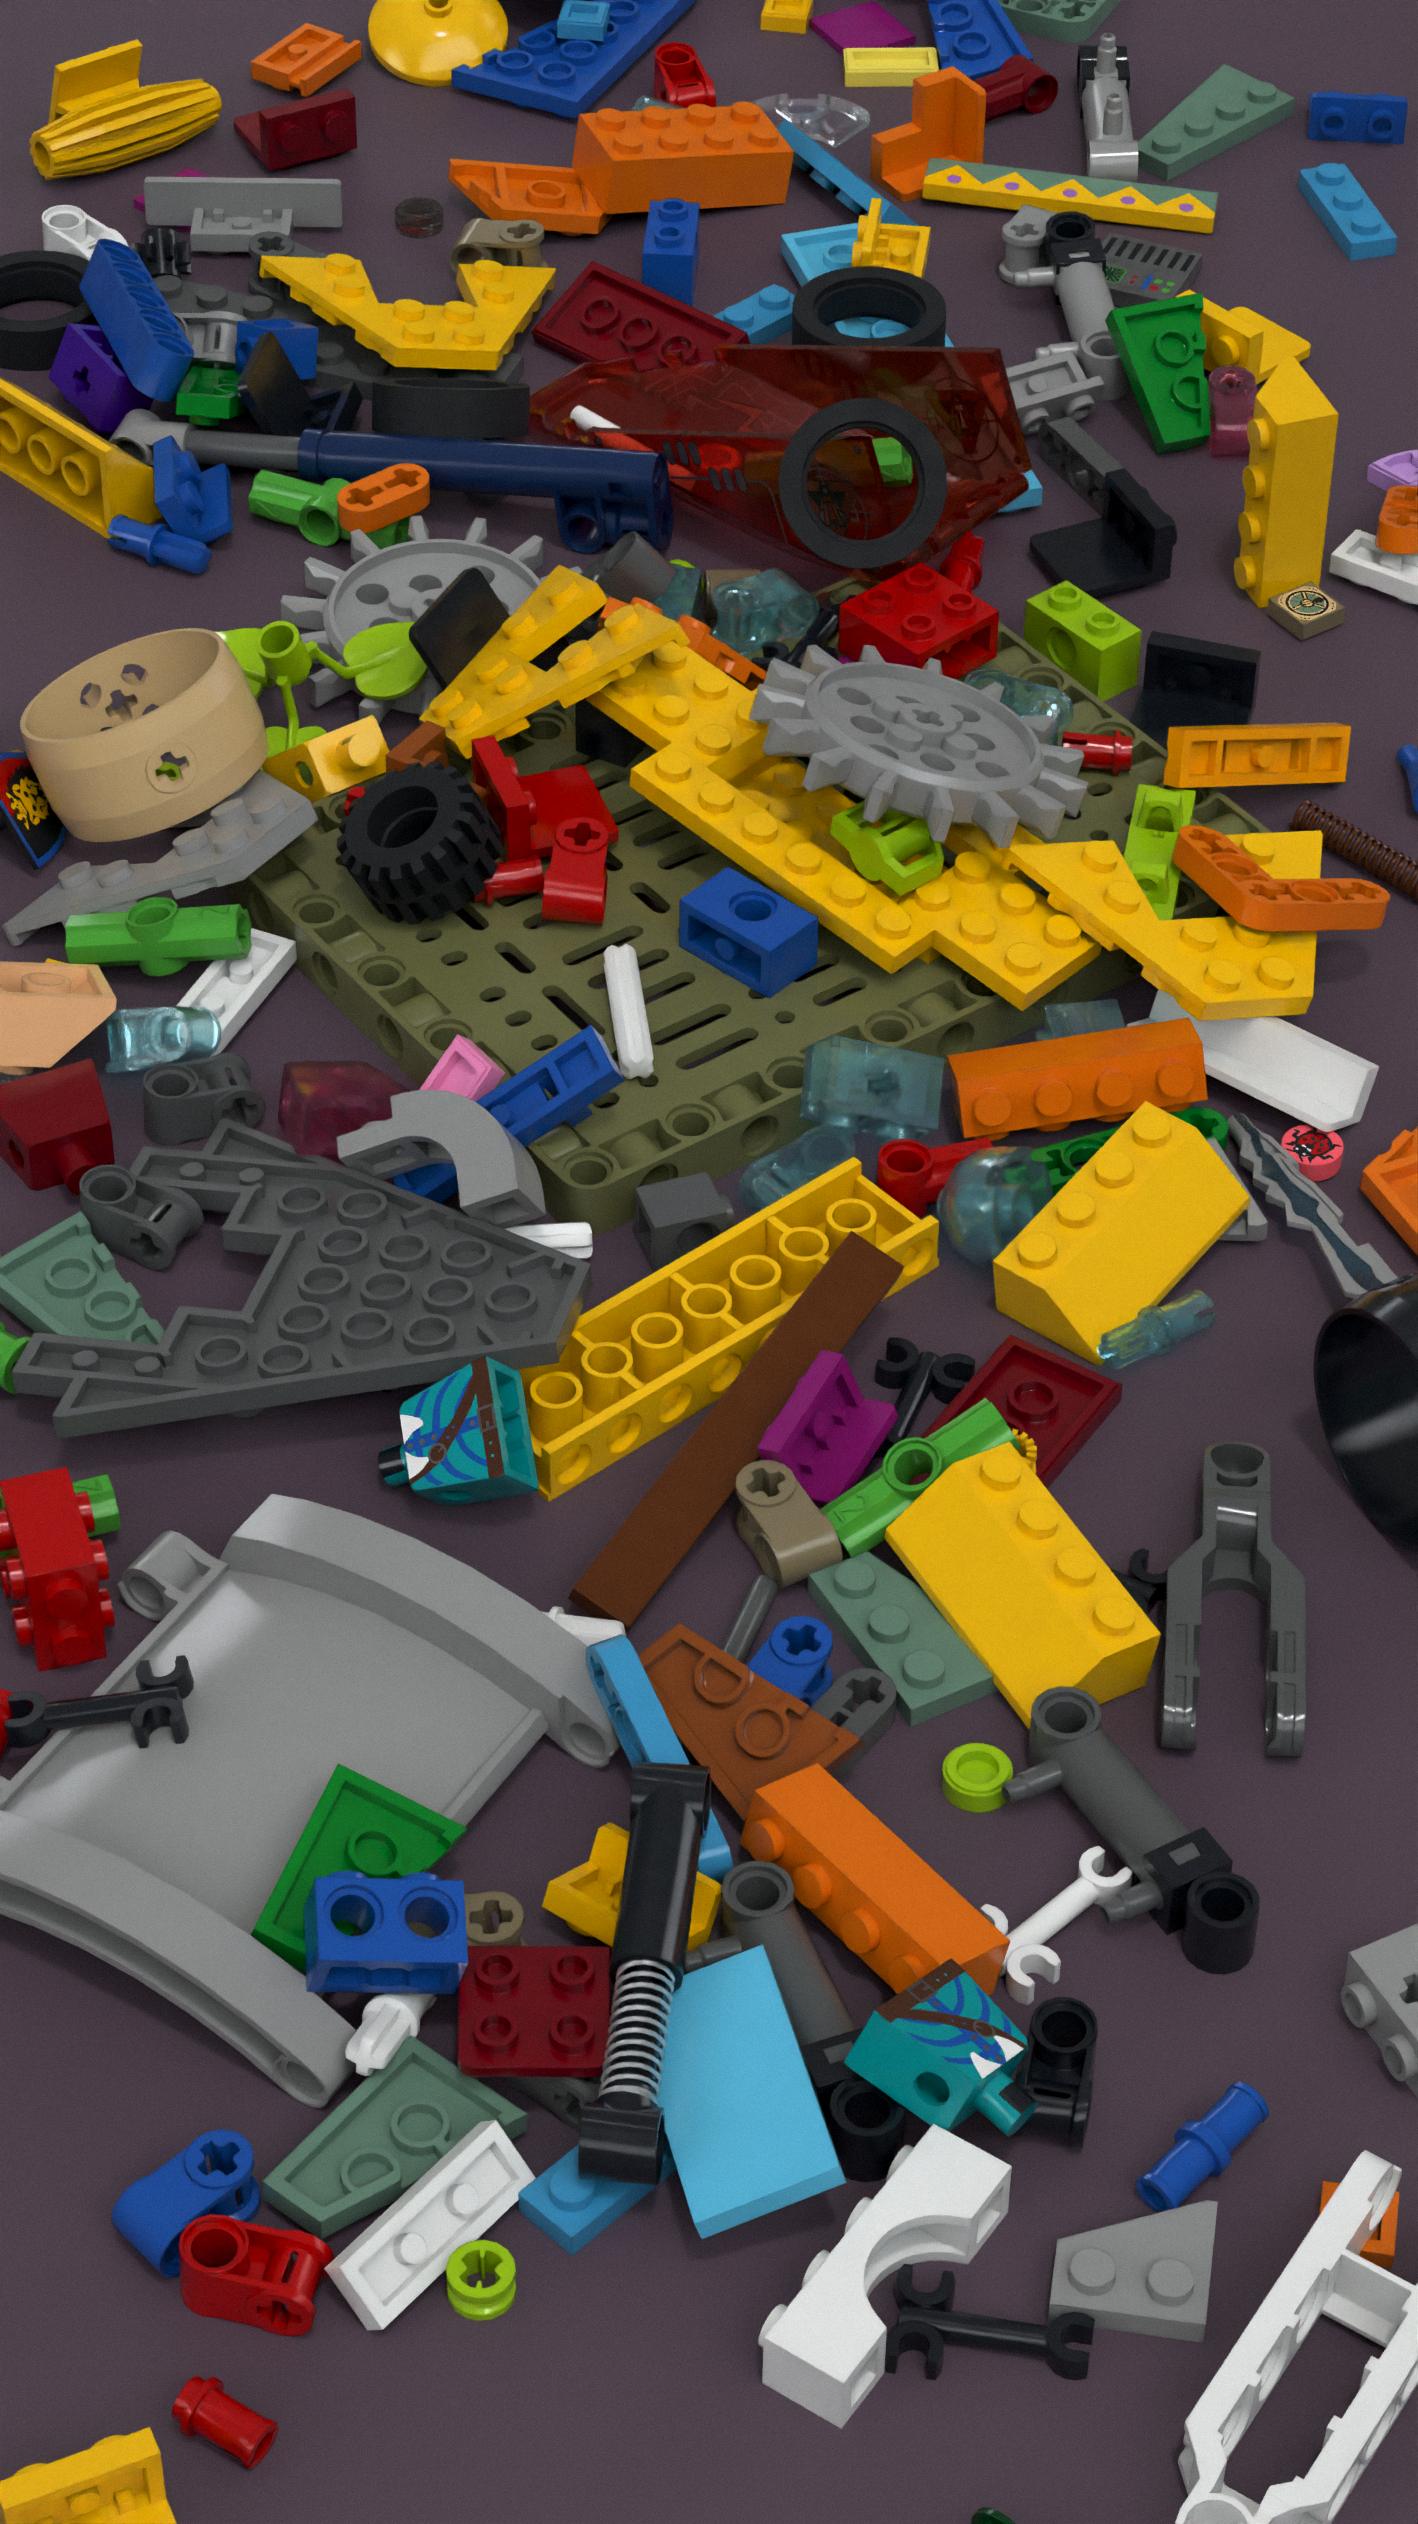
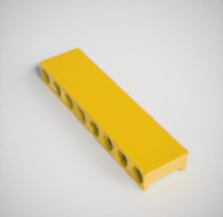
M853 1156L580 1315L559 1363L516 1369V1371L521 1373L539 1490L535 1492L549 1503L719 1400L851 1230L904 1266L898 1280L881 1300L883 1301L939 1267V1259L937 1258L939 1221L932 1215L921 1220L864 1177L862 1175V1162Z

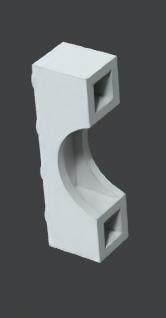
M934 2123L915 2147L905 2145L894 2158L887 2174L886 2184L874 2199L864 2197L856 2205L847 2221L843 2238L831 2253L827 2250H822L813 2259L805 2273L802 2289L789 2306L779 2304L767 2317L758 2339L759 2346L763 2348L762 2383L842 2429L885 2371L887 2327L872 2309L868 2301L869 2295L884 2278L900 2269L903 2264L911 2265L926 2261H947L968 2265L1008 2213L1012 2166Z

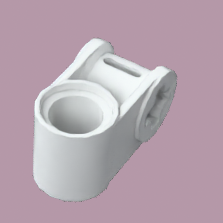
M53 206L44 211L42 215L43 248L46 251L68 253L89 261L99 239H110L128 246L126 240L118 231L108 228L76 206Z

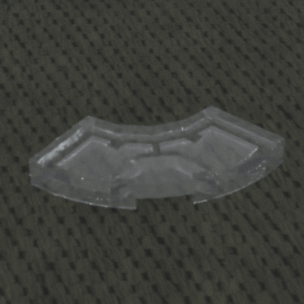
M787 93L769 96L752 102L755 105H759L776 128L786 119L813 140L822 141L832 147L839 146L870 126L869 111L848 100L830 95L818 94L817 99H788Z

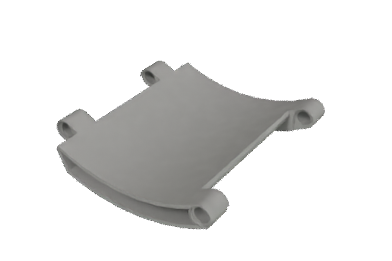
M271 1494L231 1536L220 1559L211 1556L181 1533L170 1530L163 1531L122 1573L121 1581L117 1586L126 1604L142 1617L161 1622L91 1696L140 1690L136 1678V1667L140 1661L149 1660L153 1675L155 1677H162L170 1674L175 1669L177 1656L185 1655L194 1680L193 1690L189 1696L183 1699V1709L189 1726V1736L184 1743L176 1744L171 1727H160L150 1734L148 1748L140 1749L130 1720L59 1729L10 1781L0 1776V1914L34 1926L73 1944L142 1982L189 2013L238 2050L291 2097L307 2106L322 2108L356 2070V2063L350 2061L345 2056L347 2043L353 2037L356 2030L321 1999L325 1992H307L305 1972L289 1965L253 1938L251 1933L337 1764L339 1763L465 1827L544 1733L573 1758L593 1768H601L609 1764L620 1751L622 1745L591 1681L586 1663V1648L588 1646L537 1608L474 1568L416 1538L356 1514L305 1499Z

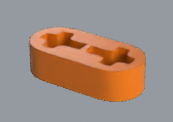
M400 463L348 484L337 494L339 524L349 532L360 529L363 533H369L420 512L430 503L429 473L419 465Z

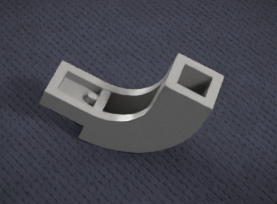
M417 1090L390 1096L391 1119L368 1122L359 1130L337 1137L339 1160L347 1167L380 1180H385L430 1164H454L457 1173L460 1208L470 1217H475L502 1229L546 1215L541 1178L528 1151L484 1107L462 1095L440 1090Z

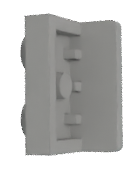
M1072 350L984 374L978 383L981 388L989 392L999 416L1009 418V420H1001L1009 435L1020 432L1033 434L1038 432L1042 424L1063 417H1071L1075 421L1081 420L1094 411L1096 403L1105 387L1101 376L1086 378ZM990 401L989 403L991 404V406L993 407L994 411L996 412L994 406L992 405V403H991V401Z

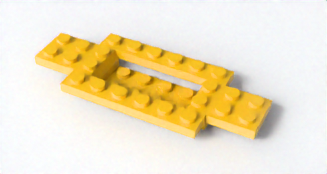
M672 641L644 655L643 660L636 667V672L625 678L612 681L600 691L586 697V701L658 751L631 768L629 783L631 788L788 901L817 916L820 924L891 975L916 957L929 964L940 955H944L1019 1010L1024 1011L1100 956L1102 945L1079 928L1077 921L1071 915L1056 910L1046 902L1047 898L1027 885L1024 882L1030 878L1020 869L1007 871L1002 867L1001 861L1006 848H999L977 825L951 824L945 842L940 843L958 855L955 859V865L950 869L943 865L941 876L902 896H899L881 879L870 881L862 876L856 869L850 852L830 835L832 817L856 805V803L832 786L810 792L802 786L807 771L804 766L789 756L766 755L762 747L769 725L749 720L757 688L751 692L687 646L680 649L678 644ZM877 821L867 827L875 829L885 823ZM1018 824L1010 845L1046 844ZM916 854L900 863L905 867L925 856Z

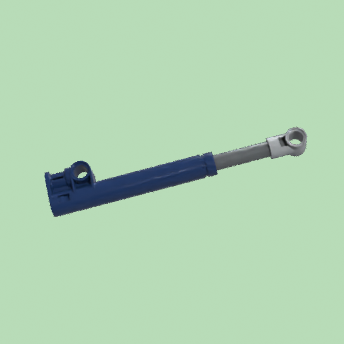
M133 409L128 412L108 441L145 465L154 467L153 443L172 435L182 452L189 450L198 464L219 465L224 463L226 466L299 471L300 477L304 481L325 482L331 478H342L353 483L390 466L400 463H412L427 470L429 473L430 490L554 498L561 540L568 548L582 554L594 553L600 550L603 544L615 545L624 535L632 531L638 533L645 541L651 542L655 550L666 551L670 545L673 533V504L668 464L664 452L332 430L330 432L326 429L306 428L301 437L198 430L196 424L162 421L156 414L145 409Z

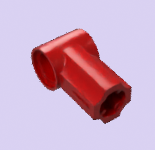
M988 1137L930 1149L917 1141L900 1139L887 1142L880 1148L877 1157L875 1185L921 1219L927 1214L929 1203L999 1189L1001 1171L998 1166L996 1149Z

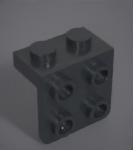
M272 332L259 336L237 384L238 398L242 407L252 414L263 435L301 437L306 428L326 429L330 432L332 430L350 431L364 399L355 382L310 396Z
M1125 468L1106 472L1102 518L1035 534L1030 537L1029 550L1058 584L1067 580L1096 599L1102 595L1130 588H1140L1146 584L1170 578L1172 550L1177 542V529L1172 517L1163 512L1150 497L1147 489L1140 486Z
M477 568L466 569L458 575L410 627L409 639L444 691L497 633L510 615L482 572ZM563 636L529 663L547 672L556 665L559 655L570 644Z
M1152 631L1146 647L1143 690L1130 722L1167 751L1169 727L1249 725L1256 706L1261 651Z

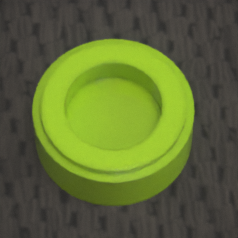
M968 1743L958 1746L946 1756L943 1762L941 1784L943 1794L952 1805L964 1811L983 1813L995 1810L1007 1801L1002 1794V1786L1005 1782L1013 1779V1766L1009 1757L992 1745Z

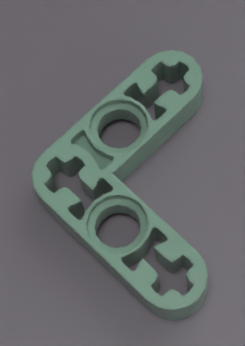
M998 0L1016 31L1064 43H1080L1093 35L1121 0Z

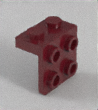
M347 88L238 116L233 120L234 131L269 171L275 169L287 170L293 168L298 163L317 158H333L341 152L357 148L355 96Z
M467 1946L468 1965L459 1981L458 2068L461 2073L470 2077L602 2076V2067L606 2060L604 2058L605 2050L607 2049L605 2045L610 2027V1946Z

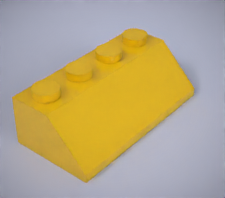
M1294 356L1283 358L1256 394L1253 419L1249 420L1247 425L1250 454L1249 465L1243 470V486L1246 495L1244 512H1241L1238 517L1241 545L1240 555L1234 561V576L1239 588L1246 590L1259 609L1268 607L1270 598L1311 581L1318 587L1320 584L1339 413Z
M0 377L1 472L107 539L110 537L120 538L107 534L110 523L117 515L122 514L145 524H150L162 517L155 504L153 468L145 465L116 445L61 413L50 404Z
M1145 1101L993 1260L996 1309L1100 1367L1250 1205V1196L1196 1127Z
M1010 1441L954 1462L886 1528L885 1540L957 1635L994 1676L993 1683L1029 1730L1032 1704L1037 1696L1048 1689L1060 1686L1075 1687L1089 1693L1100 1705L1146 1686L1161 1633Z

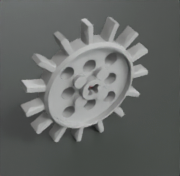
M419 515L410 517L408 542L380 550L371 539L360 529L350 532L351 558L355 564L347 571L313 557H309L304 562L305 588L326 596L327 599L282 595L281 621H288L294 624L297 629L317 631L300 634L304 644L315 641L322 652L342 666L348 667L343 657V649L353 636L377 625L396 622H416L463 570L477 568L482 572L508 614L512 616L547 577L539 578L534 573L535 570L543 565V538L533 535L512 553L507 554L487 546V525L484 518L475 517L466 532L465 540L429 539V530L422 516ZM579 566L569 568L583 576V571ZM579 624L564 635L566 639H590L596 632L589 631ZM315 659L312 660V665L321 664ZM327 667L308 677L309 701L314 707L318 708L353 690L364 697L359 704V720L373 715L378 724L390 709L418 714L420 717L429 708L431 701L443 692L430 670H428L422 682L413 691L391 700H373L363 696L356 686L355 678L345 680Z
M817 645L807 646L801 669L774 658L770 661L764 683L758 685L749 714V720L769 725L762 747L766 755L797 756L810 759L802 784L804 788L811 792L839 784L848 791L865 799L863 819L874 823L887 809L927 820L932 840L937 842H945L951 824L977 825L999 848H1009L1018 822L1051 840L1057 836L1064 814L1077 817L1089 783L1077 778L1085 756L1082 750L1047 745L1055 720L1049 715L1020 717L1000 702L1004 686L994 682L982 690H978L968 684L943 675L941 661L934 658H929L922 669L886 663L876 647L872 645L863 646L859 662L846 664L840 663Z

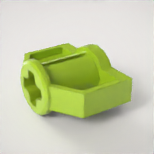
M864 801L832 817L830 835L850 852L856 869L868 880L878 881L881 879L899 896H902L941 876L944 855L940 842L932 840L927 820L887 809L875 821H881L885 824L875 829L867 827L873 824V822L863 819ZM916 854L925 856L905 867L900 863Z

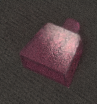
M307 1060L303 1062H288L283 1067L278 1122L298 1155L338 1154V1136L359 1130L368 1122L391 1119L390 1096L412 1090L363 1061Z

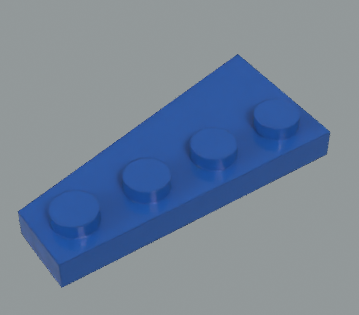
M926 0L940 70L954 66L971 80H976L998 72L1002 64L1014 55L1021 54L1033 61L1031 53L998 0Z

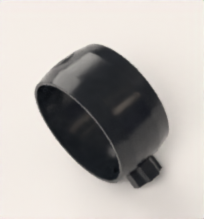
M1415 1272L1361 1294L1331 1314L1323 1323L1316 1340L1313 1370L1315 1394L1322 1426L1332 1455L1347 1486L1365 1513L1383 1533L1402 1547L1418 1552V1273Z

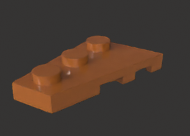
M678 1623L638 1655L674 1732L701 1766H710L711 1780L744 1822L746 1821L754 1790L816 1763L830 1774L866 1746L856 1735L841 1726L835 1725L812 1710L806 1703L792 1694L782 1691L751 1671L748 1666L681 1623Z

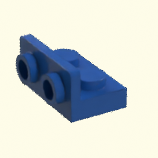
M1328 91L1325 93L1315 92L1309 94L1308 139L1403 144L1408 99L1382 93L1362 95Z
M172 435L154 442L155 504L175 534L204 544L218 541L225 533L233 529L230 471L227 466L221 463L201 472L193 454L189 450L182 452Z

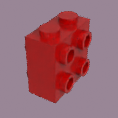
M920 562L840 604L838 651L854 662H859L863 646L872 645L876 647L886 663L901 664L920 669L923 668L929 658H934L941 661L943 675L957 679L997 657L999 610Z
M67 1467L1 1480L0 1492L3 1509H0V1552L8 1550L9 1557L0 1558V1580L5 1598L19 1600L20 1605L11 1607L13 1626L19 1648L32 1646L39 1672L107 1657L104 1629L115 1627V1619L108 1589L106 1586L99 1588L98 1582L109 1580L110 1575L102 1540H92L87 1535V1533L95 1532L94 1517L87 1491L74 1492Z

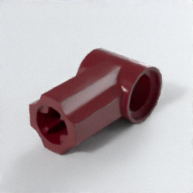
M1021 54L1008 58L998 72L973 80L986 91L985 122L1023 108L1033 114L1041 113L1051 106L1058 92V81L1056 78Z

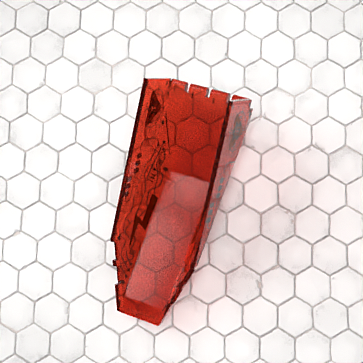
M719 344L713 348L716 360L686 364L682 350L669 351L665 355L668 367L638 370L634 356L582 363L530 396L529 426L569 446L664 452L668 464L671 496L779 551L862 581L884 582L920 562L926 564L932 559V556L940 554L965 536L966 532L972 531L997 513L999 509L1004 508L1025 493L1029 488L1028 480L1021 473L1028 472L1032 469L1000 348ZM854 398L888 401L916 416L936 439L943 454L947 471V495L944 509L929 537L921 546L903 559L872 569H853L837 566L809 551L789 527L779 496V474L782 459L796 431L806 420L821 409L831 404ZM581 405L620 428L593 426L583 431L577 427L575 419L569 417L572 410L576 406ZM867 428L851 429L839 433L840 435H835L821 446L809 467L807 492L813 511L828 529L845 538L872 540L890 534L906 520L916 501L918 478L913 461V478L910 485L885 487L872 439L892 436Z

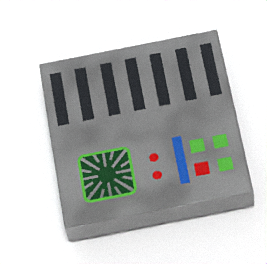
M1109 233L1102 243L1106 257V280L1113 303L1116 306L1128 307L1175 298V296L1188 290L1202 269L1203 253L1115 233Z

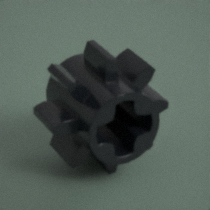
M162 227L148 229L142 233L141 243H131L130 245L131 249L140 256L152 278L172 275L181 280V274H191L189 241L179 242V235L175 230Z

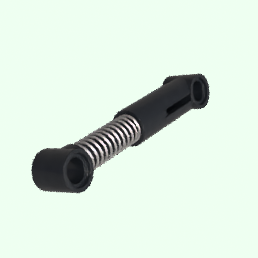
M636 1761L634 1766L630 1798V1835L609 1967V1976L615 1984V1993L610 2011L612 2015L609 2020L610 2027L605 2045L607 2049L604 2054L606 2060L602 2067V2084L599 2088V2096L594 2102H586L583 2108L578 2155L580 2179L655 2185L659 2184L665 2142L664 2107H658L659 2101L656 2097L659 2096L660 2089L658 2085H660L662 2080L660 2074L663 2070L662 2062L665 2057L663 2051L666 2048L665 2039L668 2035L666 2028L670 2022L668 2019L671 2013L669 2006L673 2000L671 1994L681 1987L683 1981L701 1839L706 1838L711 1803L710 1766Z

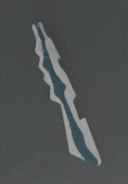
M1236 1113L1227 1120L1229 1125L1228 1133L1240 1148L1239 1164L1253 1173V1185L1266 1193V1202L1284 1208L1287 1226L1312 1231L1345 1297L1355 1299L1361 1294L1398 1278L1369 1243L1360 1246L1354 1243L1340 1226L1343 1222L1344 1213L1314 1182L1299 1172V1163L1272 1136L1257 1129L1243 1113Z

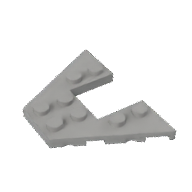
M258 769L243 786L218 804L188 820L169 827L202 826L178 836L172 843L174 848L156 863L129 864L128 860L123 859L98 866H91L88 861L73 864L59 873V882L2 925V928L11 946H18L43 926L61 921L65 928L70 915L127 912L136 903L148 898H154L160 892L170 889L176 900L197 894L208 888L221 887L242 881L317 822L318 817L308 798Z

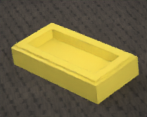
M934 47L843 49L845 87H913L914 78L939 71L937 49Z

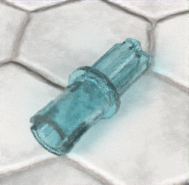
M1194 1289L1161 1307L1155 1305L1146 1306L1139 1311L1136 1319L1102 1334L1101 1344L1097 1346L1098 1355L1100 1358L1105 1359L1109 1368L1117 1370L1152 1353L1158 1355L1167 1354L1173 1350L1177 1341L1213 1326L1216 1319L1215 1312H1209L1201 1317L1197 1313L1214 1305L1206 1293L1202 1290Z

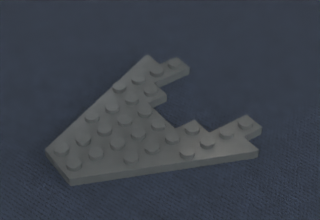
M220 1119L202 1151L143 1146L129 1171L161 1185L178 1188L186 1192L203 1210H211L220 1214L230 1213L221 1229L224 1250L249 1252L258 1256L271 1255L242 1311L179 1305L158 1344L34 1332L11 1373L15 1393L62 1398L52 1415L56 1437L69 1438L227 1413L235 1417L245 1418L259 1414L266 1407L378 1390H395L404 1386L437 1382L484 1356L514 1370L559 1363L592 1288L591 1264L230 1119Z

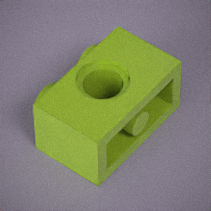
M1067 580L1026 600L1023 640L1103 702L1137 685L1141 629Z

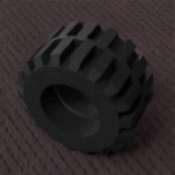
M431 761L425 767H422L420 762L408 764L405 770L399 772L397 769L391 770L384 774V779L378 783L373 781L364 788L366 793L361 798H355L349 805L348 810L351 813L349 816L342 818L338 828L342 835L337 838V849L341 853V861L373 907L380 914L385 913L389 920L399 923L405 918L408 924H420L427 917L431 921L444 918L445 912L454 909L456 912L466 906L464 901L472 895L477 897L485 888L483 885L484 880L492 878L498 867L494 861L501 857L503 848L499 842V839L502 837L499 827L467 778L463 777L458 769L452 766L445 768L440 762Z

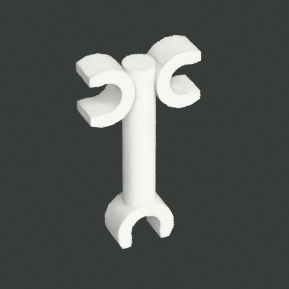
M1100 1846L1090 1848L1082 1854L1079 1860L1077 1880L1008 1935V1920L1001 1910L989 1904H985L980 1908V1913L1010 1940L999 1976L1002 1977L1006 1974V1990L1010 1997L1017 2002L1029 2005L1034 2001L1035 1982L1026 1975L1027 1973L1040 1974L1052 1984L1059 1980L1061 1961L1057 1953L1049 1947L1042 1946V1944L1093 1903L1102 1905V1903L1115 1898L1117 1893L1131 1887L1133 1871L1127 1866L1112 1877L1098 1875L1103 1870L1105 1850Z

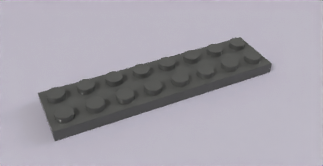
M172 275L153 278L172 313L227 311L242 315L247 321L287 318L318 327L316 378L301 380L305 386L330 390L355 382L362 397L372 400V381L378 379L435 377L518 382L524 374V356L513 353L503 355V361L496 371L395 367L381 358L377 351L368 349L355 340V329L349 325L333 326L315 314L310 306H296L273 301L269 297L262 295L251 296L228 291L217 285L206 286L183 281Z

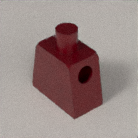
M91 1058L0 1085V1156L31 1190L41 1191L65 1183L71 1193L80 1195L79 1181L84 1173L100 1165L115 1164L110 1118L95 1065Z

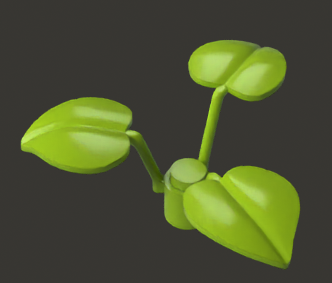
M275 621L262 629L240 628L215 632L222 637L239 661L256 700L261 695L264 686L272 688L277 683L281 691L288 718V729L279 726L265 728L269 743L266 759L327 733L326 730L318 726L299 729V718L291 691V686L299 685L306 680L313 659L345 680L355 678L359 692L373 700L396 699L413 691L422 682L429 670L409 639V629L415 622L377 625L353 636L343 649V657L348 667L342 666L322 652L315 641L304 644L297 627L288 621ZM300 763V775L303 781L311 786V782H313L312 773L306 764Z

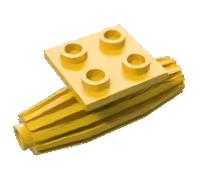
M138 39L77 59L68 60L55 65L48 125L31 134L32 137L29 143L31 144L30 153L33 157L35 167L37 166L41 176L51 180L103 173L169 151L216 124L219 118L218 113L222 109L220 95L215 87L204 82L201 78L139 87L138 75L143 45Z

